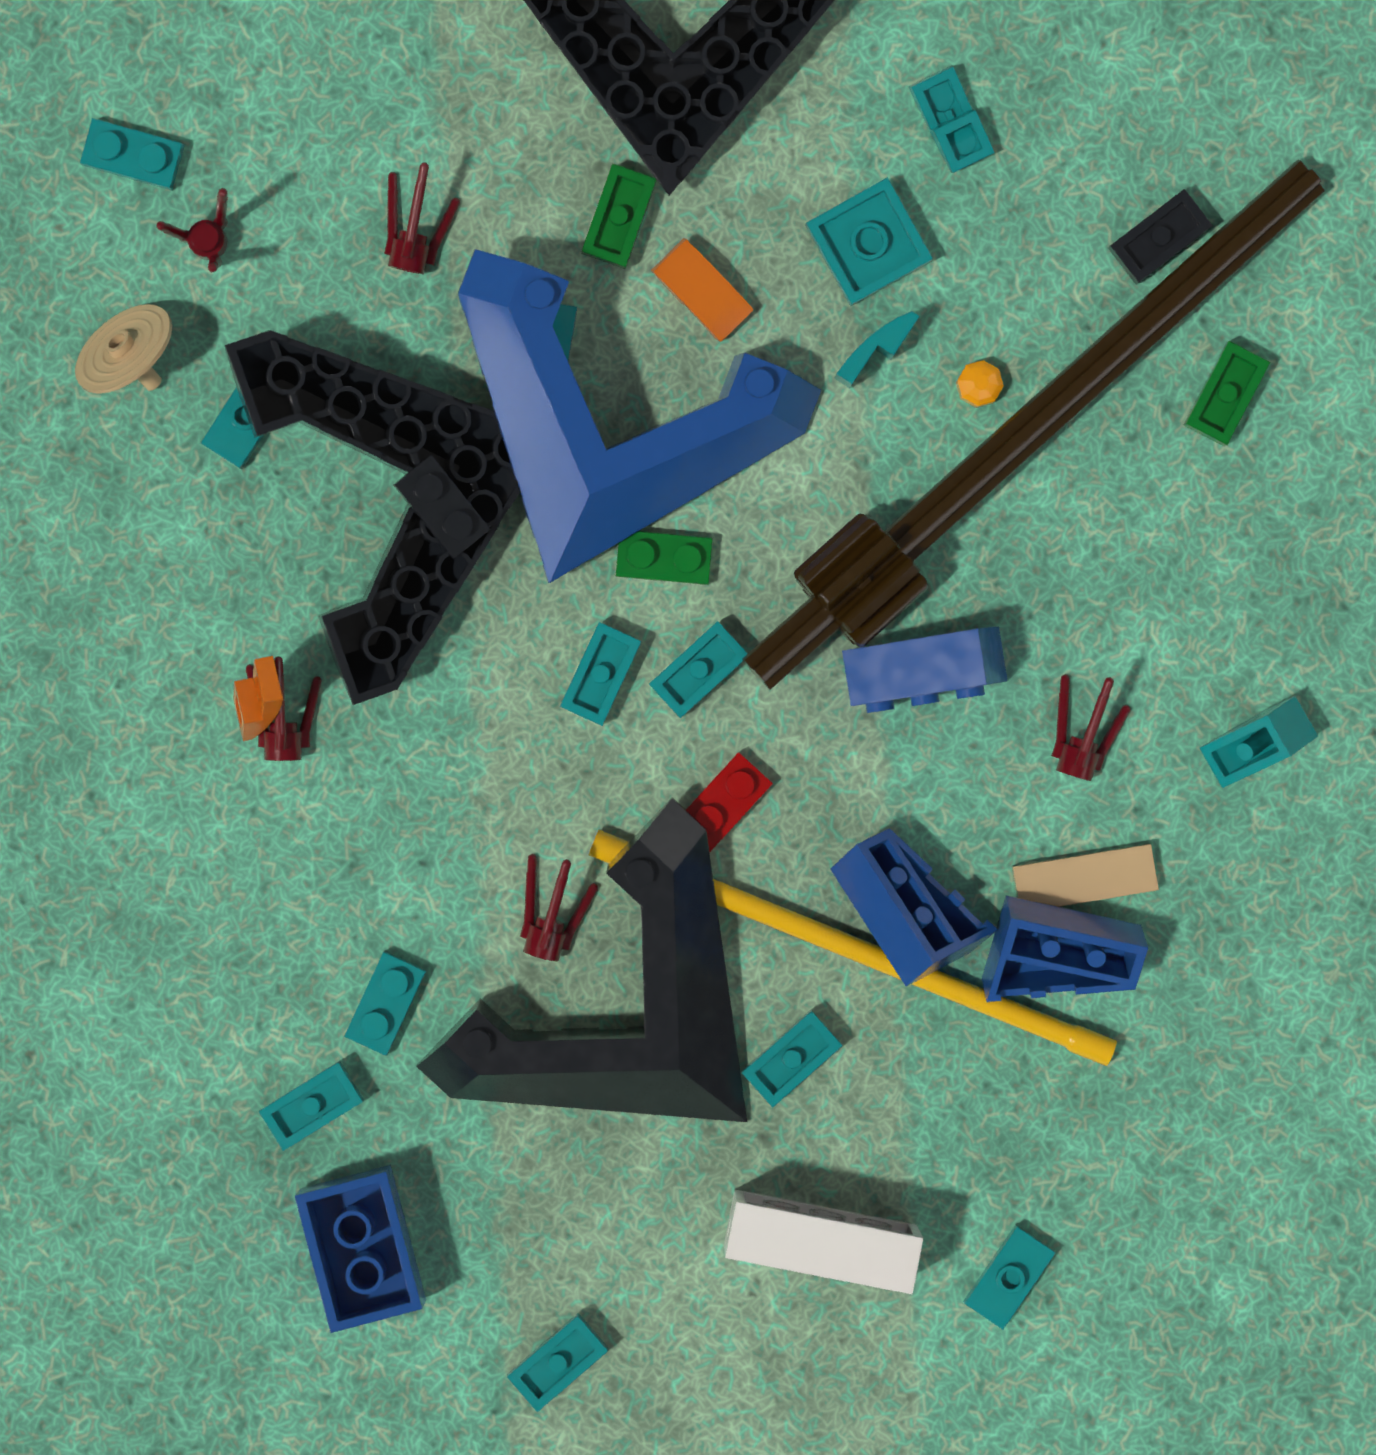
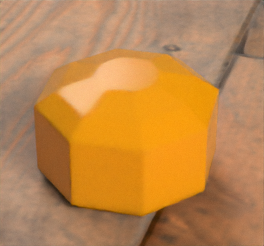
M984 360L967 364L956 381L960 399L975 408L993 404L1004 387L999 369Z

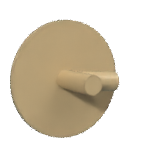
M145 304L124 310L105 322L88 339L78 356L75 376L80 386L88 392L103 394L121 389L138 379L148 391L156 389L161 384L162 379L152 366L166 349L171 337L172 321L168 313L157 305Z

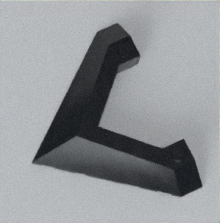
M625 0L523 1L668 196H670L835 0H729L698 32L674 53L651 31Z
M272 330L225 345L227 357L254 438L300 423L405 475L429 455H432L490 528L486 534L456 558L452 559L407 503L362 600L318 615L333 660L352 705L395 691L400 687L421 649L426 645L450 602L460 590L499 527V523L507 510L510 509L520 493L495 412L380 369L377 370L352 361L349 358L319 347L294 340Z
M672 797L607 866L606 874L641 906L645 1026L627 1027V1029H599L597 1027L562 1028L556 1031L514 1030L480 998L416 1066L450 1098L747 1122L706 828Z

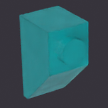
M1293 696L1260 712L1200 747V750L1221 787L1224 788L1292 756L1317 738L1318 734L1296 696Z

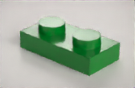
M612 163L581 251L583 255L626 269L657 182L656 178Z
M1231 341L1226 342L1183 425L1224 447L1227 446L1270 362Z
M638 531L618 543L616 577L708 585L713 538Z

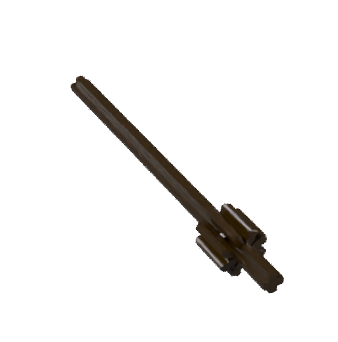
M1296 160L885 531L869 515L860 513L850 520L794 571L796 582L803 588V592L809 599L742 658L751 672L771 690L838 629L853 645L858 647L867 645L927 591V581L919 573L920 569L914 560L1325 192L1324 188L1319 184L1321 179L1314 170L1307 169L1301 160Z

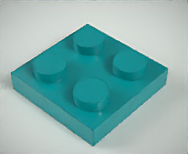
M888 177L805 224L850 307L933 260Z

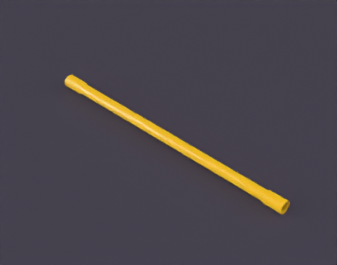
M598 830L588 855L610 863L629 841ZM713 879L718 906L901 980L880 946ZM939 970L912 983L916 987L1064 1046L1068 1051L1104 1066H1107L1111 1061L1117 1045V1040L1080 1025H1071L1005 997H1001V1001L986 1002L983 988Z

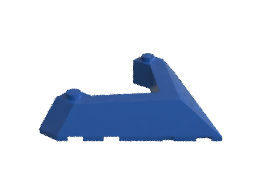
M475 249L458 291V298L468 322L474 349L489 389L495 416L515 479L520 488L522 502L533 537L536 539L548 583L553 582L805 434L821 389L787 369L750 354L742 353L734 356L717 400L621 443L605 448L553 328L554 320L569 281L529 264Z

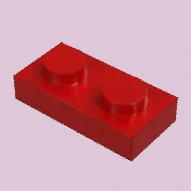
M739 752L686 809L706 828L709 852L717 846L773 784Z

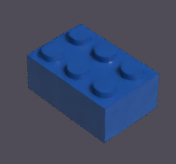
M391 1165L304 1187L296 1193L295 1200L330 1333L423 1309L426 1296Z

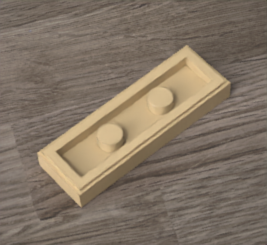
M1151 844L1012 866L1017 898L1057 907L1159 890Z

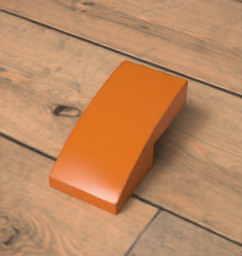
M685 238L651 269V272L682 305L686 306L711 335L720 342L754 310L720 272Z
M273 656L254 659L253 678L234 681L233 700L243 741L252 740L262 733L275 719L282 706L283 697Z

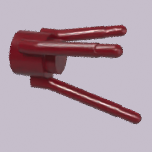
M425 162L421 163L419 167L407 231L400 230L399 238L397 174L395 172L388 174L387 242L384 254L390 255L388 267L424 275L426 264L435 265L438 249L460 205L458 198L451 200L429 245L426 246L427 236L417 234L429 165Z
M221 188L218 191L216 216L213 221H198L191 226L189 231L163 221H159L156 224L158 230L179 239L181 242L188 243L189 248L203 260H209L208 270L210 272H215L221 267L222 260L220 256L224 254L228 243L226 233L223 231L228 224L226 218L228 192L225 188Z
M277 656L274 658V663L283 697L282 706L275 717V722L269 725V729L267 727L258 735V747H264V760H302V748L310 747V730L322 679L316 676L312 680L300 731H297V722L285 721L283 659ZM251 664L246 666L247 679L253 678L254 666Z
M1066 674L1061 676L1056 742L1051 755L1059 759L1057 771L1087 781H1092L1095 770L1101 771L1105 756L1130 713V707L1124 705L1099 747L1097 743H1094L1114 684L1113 678L1108 677L1104 681L1084 738L1071 736L1069 744H1066L1070 677Z
M531 854L528 856L524 923L520 933V937L526 939L523 952L544 960L559 961L562 949L570 950L573 936L598 891V885L592 883L589 886L566 929L563 931L564 923L556 919L571 867L570 860H563L547 916H537L536 923H534L537 857Z

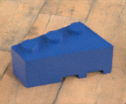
M999 626L842 651L851 706L866 704L867 713L895 709L893 700L907 697L911 698L912 706L940 702L938 693L956 690L957 699L985 695L984 685L1008 681Z
M889 828L856 844L830 870L907 987L971 953L998 929L988 920L984 923L980 922L962 905L965 898L955 889L949 893L929 874L933 868Z
M1006 895L996 927L998 930L994 934L982 975L986 1002L1001 1001V997L1018 995L1042 998L1046 997V993L1075 991L1076 995L1135 990L1148 951L1142 926L1140 924Z

